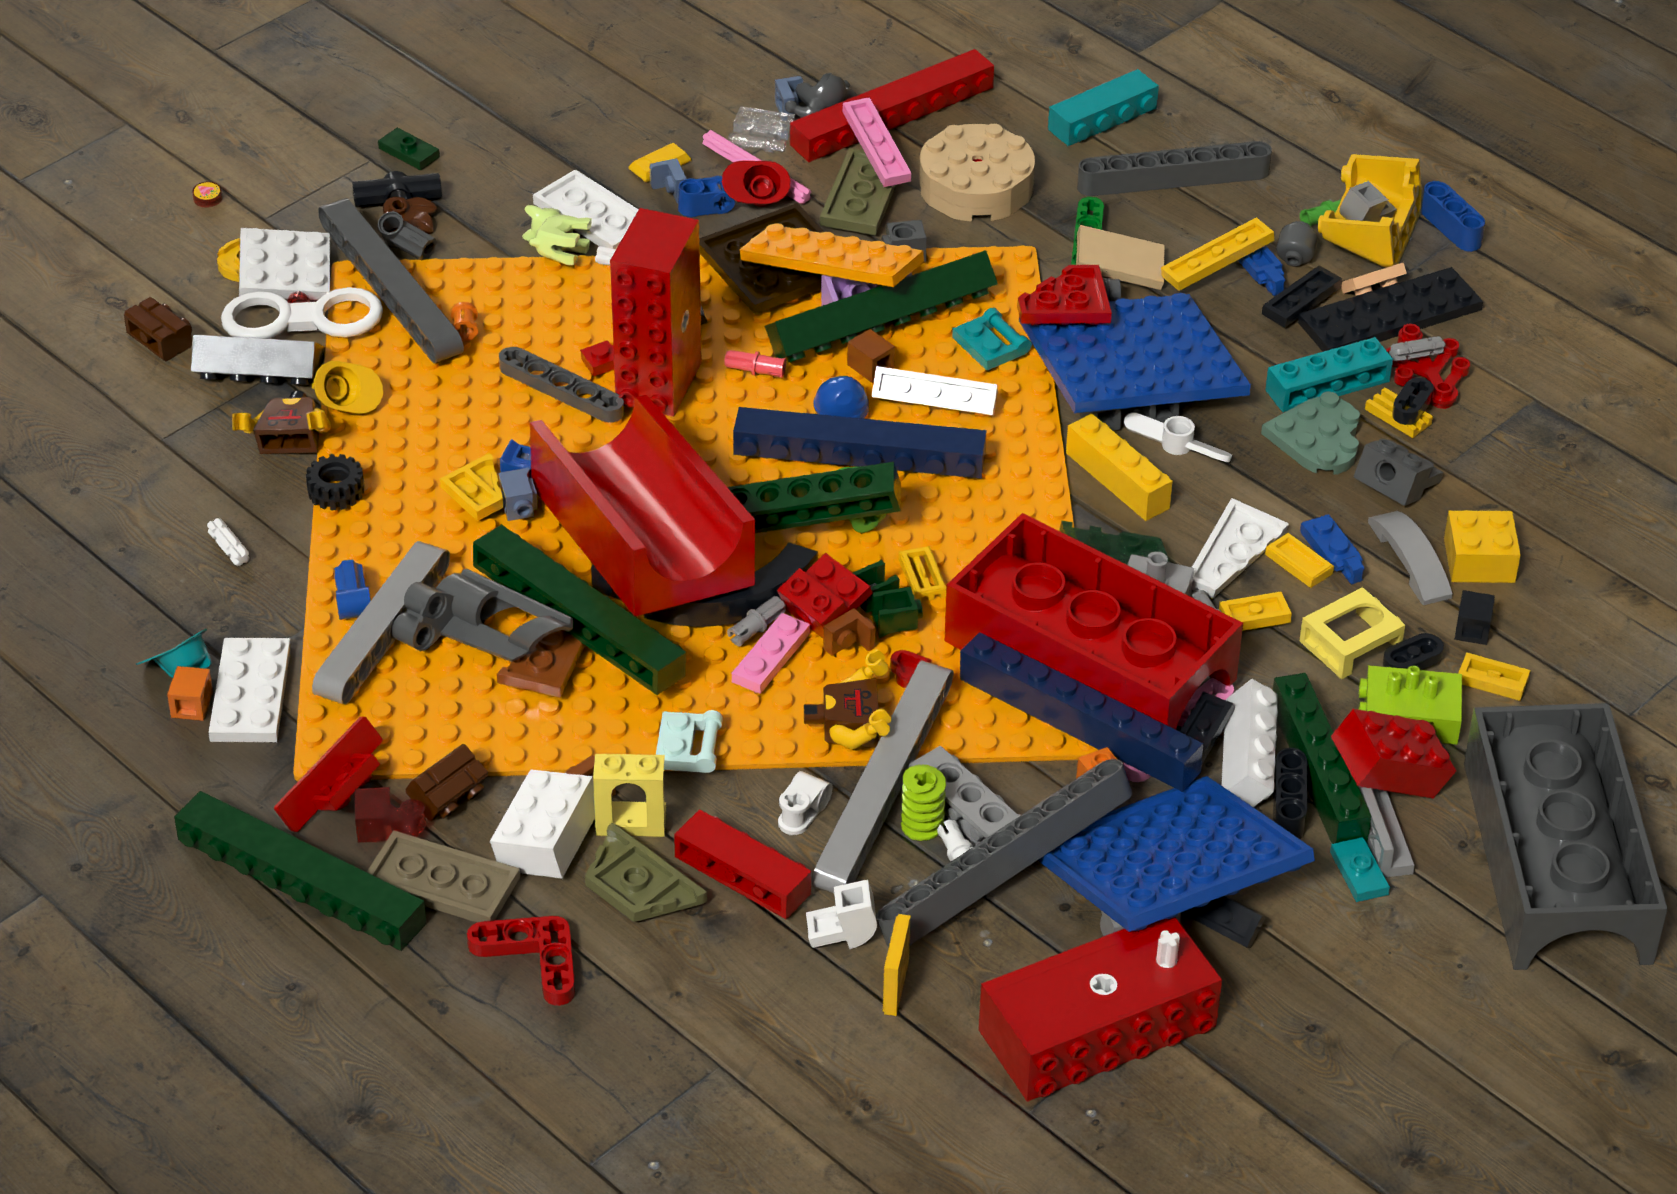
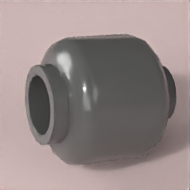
M1302 221L1287 224L1282 228L1276 248L1278 256L1290 266H1299L1310 262L1314 256L1318 240L1316 232L1309 224Z

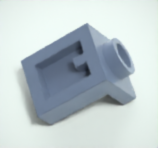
M801 76L775 80V104L783 122L795 120V113L787 112L785 105L791 100L795 101L798 106V102H802L795 91L797 85L803 82Z
M675 158L650 164V184L652 189L666 187L667 193H672L676 203H678L679 184L684 179H687L678 159Z

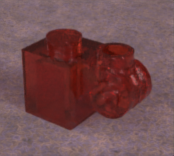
M390 787L355 789V824L358 843L387 841L393 830L418 837L419 833L423 832L426 828L425 807L421 801L408 799L401 804L400 808H396L391 805Z

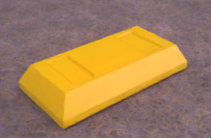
M671 143L633 161L629 166V170L644 182L650 181V164L677 158L680 166L690 162L691 158L675 143Z

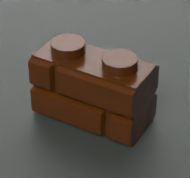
M149 297L140 302L139 306L134 305L125 310L126 333L166 362L177 356L178 352L181 354L191 348V324L186 318L176 316L167 304L163 303L161 305L155 299Z
M461 744L415 777L405 789L406 794L415 805L419 806V810L428 820L432 821L439 815L445 819L459 808L457 803L459 800L466 797L470 801L484 789L482 783L487 778L488 771L479 760L475 759V755L466 744Z

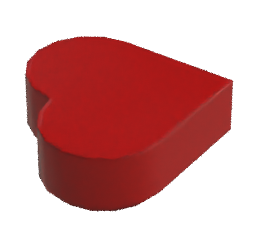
M899 650L891 655L890 669L896 674L897 684L906 688L918 663L921 660L931 663V659L910 651Z

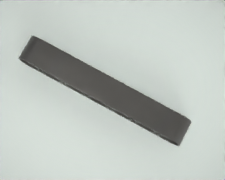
M1253 141L1089 157L1081 160L1079 163L1077 190L1086 196H1099L1260 180L1269 175L1272 148L1265 142Z

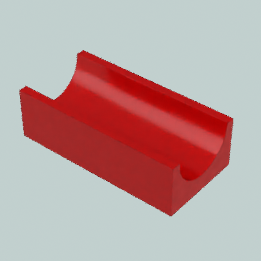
M647 395L635 397L632 415L618 436L608 444L589 452H568L542 420L530 422L531 478L533 479L538 496L634 617L755 585V519Z
M1024 513L1020 514L946 585L945 642L962 650L980 632L1175 730L1189 700L1208 676L1229 687L1237 680L1243 622Z

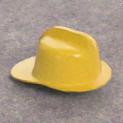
M328 361L322 364L316 371L314 383H312V389H315L317 399L324 406L338 411L356 414L367 413L379 405L383 396V386L379 376L371 368L358 364Z

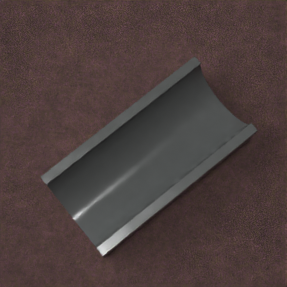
M1610 704L1475 707L1464 767L1513 970H1527L1536 953L1550 942L1571 933L1589 930L1614 932L1628 938L1634 943L1639 965H1654L1667 913V905Z

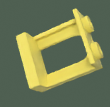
M1362 587L1303 617L1299 641L1339 678L1344 679L1352 674L1355 658L1386 642L1394 645L1403 641L1405 624L1399 617L1384 607L1376 597H1373ZM1356 609V613L1371 628L1344 641L1326 624Z
M595 754L593 787L596 836H607V828L613 822L630 836L665 837V755ZM630 783L638 785L645 791L646 802L612 801V790L620 784Z

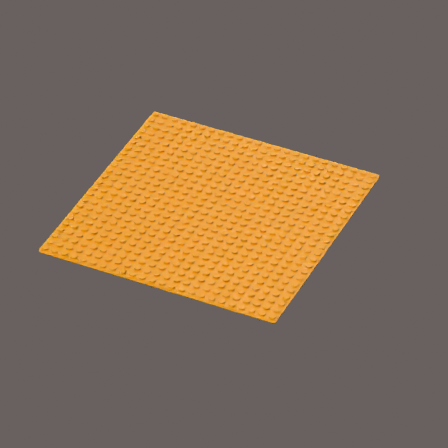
M1021 245L1013 247L926 248V261L911 272L912 275L986 250L998 284L988 288L990 294L975 299L972 298L971 294L963 296L964 302L947 308L946 304L943 303L936 306L938 311L921 317L920 313L917 312L910 315L911 321L894 326L893 321L884 324L885 330L877 332L878 335L895 346L894 369L997 384L998 392L994 416L873 398L874 382H870L847 365L848 343L842 344L840 339L832 341V348L818 353H815L814 348L804 351L806 357L789 363L787 357H785L786 370L783 378L756 373L755 376L752 375L751 371L726 367L725 355L729 350L755 354L758 351L760 355L775 358L765 326L820 307L821 290L754 314L700 254V301L708 322L701 325L702 364L674 417L665 416L726 487L836 471L844 467H856L733 455V430L739 407L817 414L813 404L817 390L822 383L832 377L849 376L857 380L864 387L869 400V412L863 419L987 430L982 479L897 470L901 481L900 512L887 513L885 518L874 529L865 533L855 531L849 519L755 533V571L771 562L790 542L818 551V559L827 553L852 573L882 560L885 563V581L897 575L900 579L899 588L909 587L898 560L899 551L930 546L944 583L947 585L1022 513L1076 539L1055 383L1034 345L1032 344L1031 349L1026 354L990 370H985L952 338L953 328L983 316L989 308H996L1002 314V319L1020 336L1024 335L1029 339L1019 322L1017 301L1018 297L1025 292L1031 294L1036 291V285L1041 283L1035 247ZM579 255L574 265H566L547 257L525 256L470 259L433 258L422 261L399 260L451 324L454 323L451 318V308L456 303L469 302L476 306L478 310L477 319L475 320L478 326L477 336L471 341L463 342L464 352L462 354L438 363H433L351 261L344 260L332 263L330 292L347 287L362 288L370 291L380 299L383 314L380 322L373 329L359 336L343 338L326 334L324 363L328 361H341L371 368L382 382L383 396L379 405L367 413L356 414L338 411L321 403V409L325 410V415L331 423V429L325 434L319 432L317 462H319V457L329 458V454H335V457L344 454L346 459L350 456L353 457L355 462L358 461L363 471L364 494H362L360 501L356 500L355 505L350 506L348 504L346 505L347 508L342 510L340 507H336V510H330V507H326V509L320 508V504L313 505L293 772L296 781H299L359 717H367L383 739L382 743L371 753L380 763L372 773L373 777L371 780L414 779L461 744H466L475 755V759L479 760L488 771V776L528 775L530 769L565 773L570 767L576 766L591 755L595 756V754L656 755L663 711L704 714L708 710H715L722 714V726L717 732L714 752L717 758L715 770L867 766L875 748L860 746L851 750L839 744L827 743L824 740V724H804L803 705L823 704V687L849 678L862 666L868 667L865 663V658L869 652L875 649L880 650L884 654V661L888 664V671L885 675H873V678H877L878 708L885 709L890 717L906 689L897 684L896 674L890 669V658L894 652L899 650L910 651L931 659L932 664L954 671L948 695L916 759L938 746L943 747L950 755L956 756L960 763L1078 760L1079 757L1098 750L960 680V649L944 641L946 598H940L939 594L935 595L934 600L928 601L927 597H922L923 617L918 619V629L889 633L882 638H879L876 630L875 647L870 651H867L856 641L849 648L843 649L831 656L823 649V638L810 629L808 637L761 694L732 683V672L775 620L767 625V630L757 632L739 647L730 640L736 635L733 634L731 637L727 635V630L737 623L720 626L691 627L661 623L646 619L644 615L636 616V618L649 627L654 628L659 634L686 651L685 677L659 695L648 690L586 645L561 698L497 683V673L503 667L507 668L512 663L511 661L443 635L425 651H419L396 639L348 704L344 705L314 695L312 684L315 674L357 620V618L339 620L336 591L338 590L336 588L334 568L338 567L344 560L353 559L356 563L362 564L365 586L369 587L370 600L373 599L417 541L443 548L450 552L449 566L438 584L447 576L454 573H462L466 568L490 579L473 567V542L502 524L592 587L591 567L593 564L538 494V509L534 510V517L508 521L503 507L477 521L441 488L440 478L490 453L493 456L499 488L503 491L498 474L501 472L500 458L511 439L520 445L530 447V422L542 420L568 452L583 453L596 450L618 436L627 425L634 409L624 406V416L622 419L616 422H604L503 374L499 369V353L501 350L507 347H519L615 393L614 370L593 377L582 361L580 353L581 349L606 340L613 345L610 266L595 263L596 256ZM358 301L339 302L328 309L327 319L338 324L355 323L363 319L369 313L370 308ZM464 310L461 311L462 318H464ZM464 325V333H467L466 325ZM994 327L990 329L1005 345L1011 344ZM867 330L858 332L857 334L860 335V334L864 333V332L867 331ZM543 371L530 372V374L539 375L544 373ZM558 382V383H555L554 385H555V386H566V385H568V383H566V382ZM591 394L579 395L580 398H589L593 396ZM332 481L329 483H338L342 481ZM919 556L930 585L935 586L924 556ZM909 558V561L911 563L920 588H923L918 577V574L916 572V569L914 567V564L912 562V559ZM608 596L617 605L630 612L622 600ZM859 606L856 610L864 617H868L874 624L872 611L866 613ZM512 607L493 614L485 620L484 624L510 636L519 626L538 617L517 607ZM785 610L784 614L794 617L792 614ZM695 730L691 755H698L701 752L704 731Z

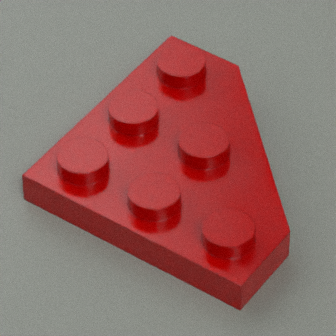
M1068 265L1062 269V275L1057 278L1049 277L1036 285V291L1031 294L1025 292L1018 297L1017 310L1021 324L1057 323L1059 325H1069L1071 323H1087L1098 325L1100 323H1111L1112 312L1099 265Z

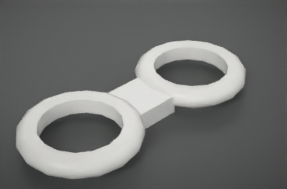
M347 287L335 289L324 294L316 302L289 303L284 297L275 293L257 291L245 293L234 298L225 306L221 315L223 329L232 337L271 339L280 335L286 328L287 332L312 331L318 328L321 332L330 336L347 338L359 336L373 329L380 322L383 308L379 298L372 292L362 288ZM344 301H358L370 308L369 313L355 323L338 324L329 321L324 316L331 306ZM254 305H268L280 312L278 318L273 323L259 328L243 327L234 321L235 316L241 310Z

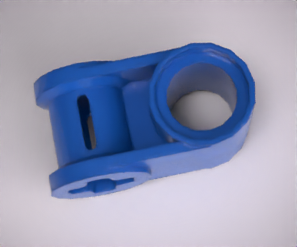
M722 176L700 179L689 178L684 179L679 184L678 211L686 217L727 213L734 207L735 200L730 198L724 191L721 182Z

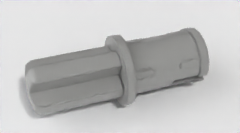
M773 596L756 610L750 609L744 619L727 630L728 637H731L733 634L736 635L730 639L732 643L740 647L757 632L767 630V625L779 617L781 613L785 612L784 601L778 596Z

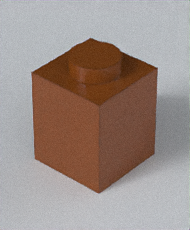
M869 329L848 341L847 365L870 382H874L876 366L894 369L895 346L873 330Z

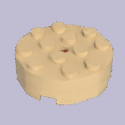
M999 124L949 125L936 136L929 139L922 147L919 168L921 195L929 206L954 219L972 222V215H991V221L1006 218L1026 205L1032 197L1035 170L1034 152L1023 137L1003 129Z

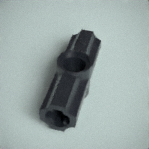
M392 171L386 174L383 179L352 182L355 207L382 205L391 197H402L406 200L414 197L427 200L442 197L439 173L407 176L403 172Z

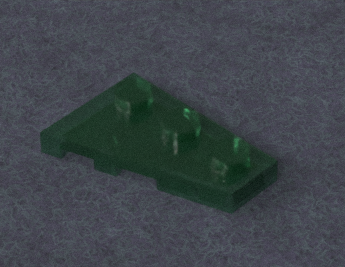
M1061 520L1060 532L1128 565L1131 554L1148 557V554L1151 552H1162L1167 556L1163 542L1159 537L1124 531L1119 533V535L1101 532L1102 527L1090 526L1089 530L1073 528V522Z

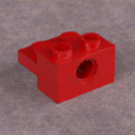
M827 553L823 554L806 572L799 568L777 589L781 600L785 603L786 611L795 618L809 623L810 629L821 638H824V625L853 608L857 609L873 594L871 587Z

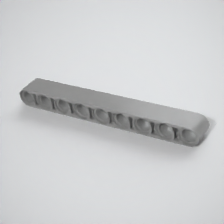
M922 660L918 663L891 716L892 720L888 723L890 726L889 733L886 736H881L817 862L812 877L813 887L834 893V887L855 882L903 785V774L909 768V763L916 759L948 695L953 681V670Z

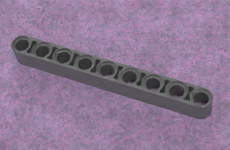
M344 198L318 208L319 219L325 231L330 233V237L433 363H438L462 354L464 346L458 331L348 198Z
M1109 759L1099 763L879 909L876 913V919L888 948L898 914L911 916L910 946L1127 801L1132 795V789L1123 763L1117 759Z

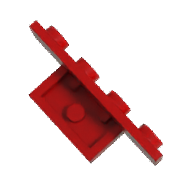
M359 717L274 806L276 813L292 832H298L318 810L337 811L344 808L350 802V796L358 787L365 785L373 777L372 773L380 763L371 753L382 743L383 739L367 717Z

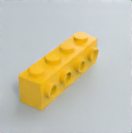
M1091 413L1068 425L1066 454L1142 519L1148 521L1170 509L1173 481L1167 474L1155 467L1145 456H1142L1131 447L1125 439H1122L1112 431L1106 423L1100 421Z

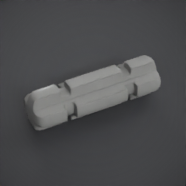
M1440 336L1392 344L1389 354L1393 361L1397 362L1406 360V357L1407 359L1430 356V353L1431 355L1441 354L1444 352L1446 345Z

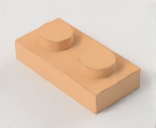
M1400 263L1343 281L1341 289L1343 294L1354 291L1355 296L1373 291L1371 285L1379 283L1381 288L1398 283L1396 277L1407 274L1404 263Z

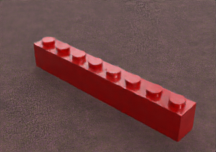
M976 49L970 50L790 122V146L806 161H814L859 142L842 112L843 103L870 97L887 130H891L992 89L994 65Z

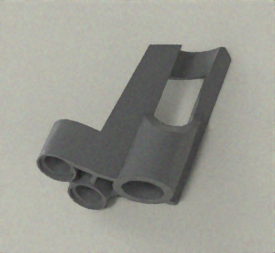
M466 568L462 573H454L447 576L436 588L421 582L411 584L404 596V604L408 610L398 615L392 625V636L419 651H425L443 635L513 662L537 650L536 645L547 635L560 630H572L573 618ZM512 607H517L538 617L519 626L510 636L484 624L485 620L493 614Z

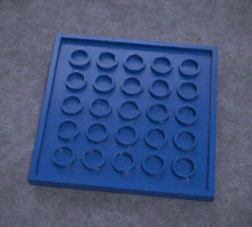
M1175 293L1172 296H1146L1145 298L1131 300L1121 298L1116 301H1110L1111 323H1100L1098 325L1087 323H1071L1069 325H1059L1057 323L1021 324L1074 413L1250 395L1251 384L1190 294Z
M1208 776L1192 781L1183 792L1173 788L1107 813L1038 859V861L1130 932L1145 929L1147 925L1162 919L1174 918L1180 912L1193 907L1205 906L1211 900L1219 897L1234 895L1241 889L1253 884L1268 882L1272 877L1279 874L1297 871L1303 865L1315 861L1312 847Z

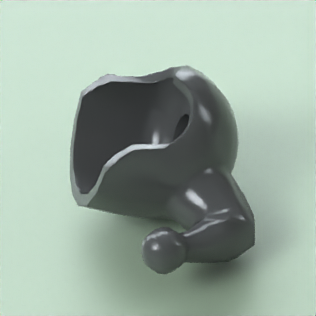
M826 73L814 87L807 82L797 85L796 94L807 107H800L795 101L791 100L786 103L785 109L787 112L795 113L802 118L855 97L857 94L849 88L850 83L847 80L834 76L832 73Z

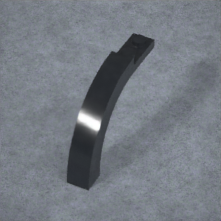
M788 542L778 556L764 567L755 571L754 586L644 614V618L666 624L691 627L738 623L747 616V612L750 609L756 610L773 596L780 598L777 589L799 568L806 572L818 560V551ZM592 565V587L603 595L621 600L595 566Z

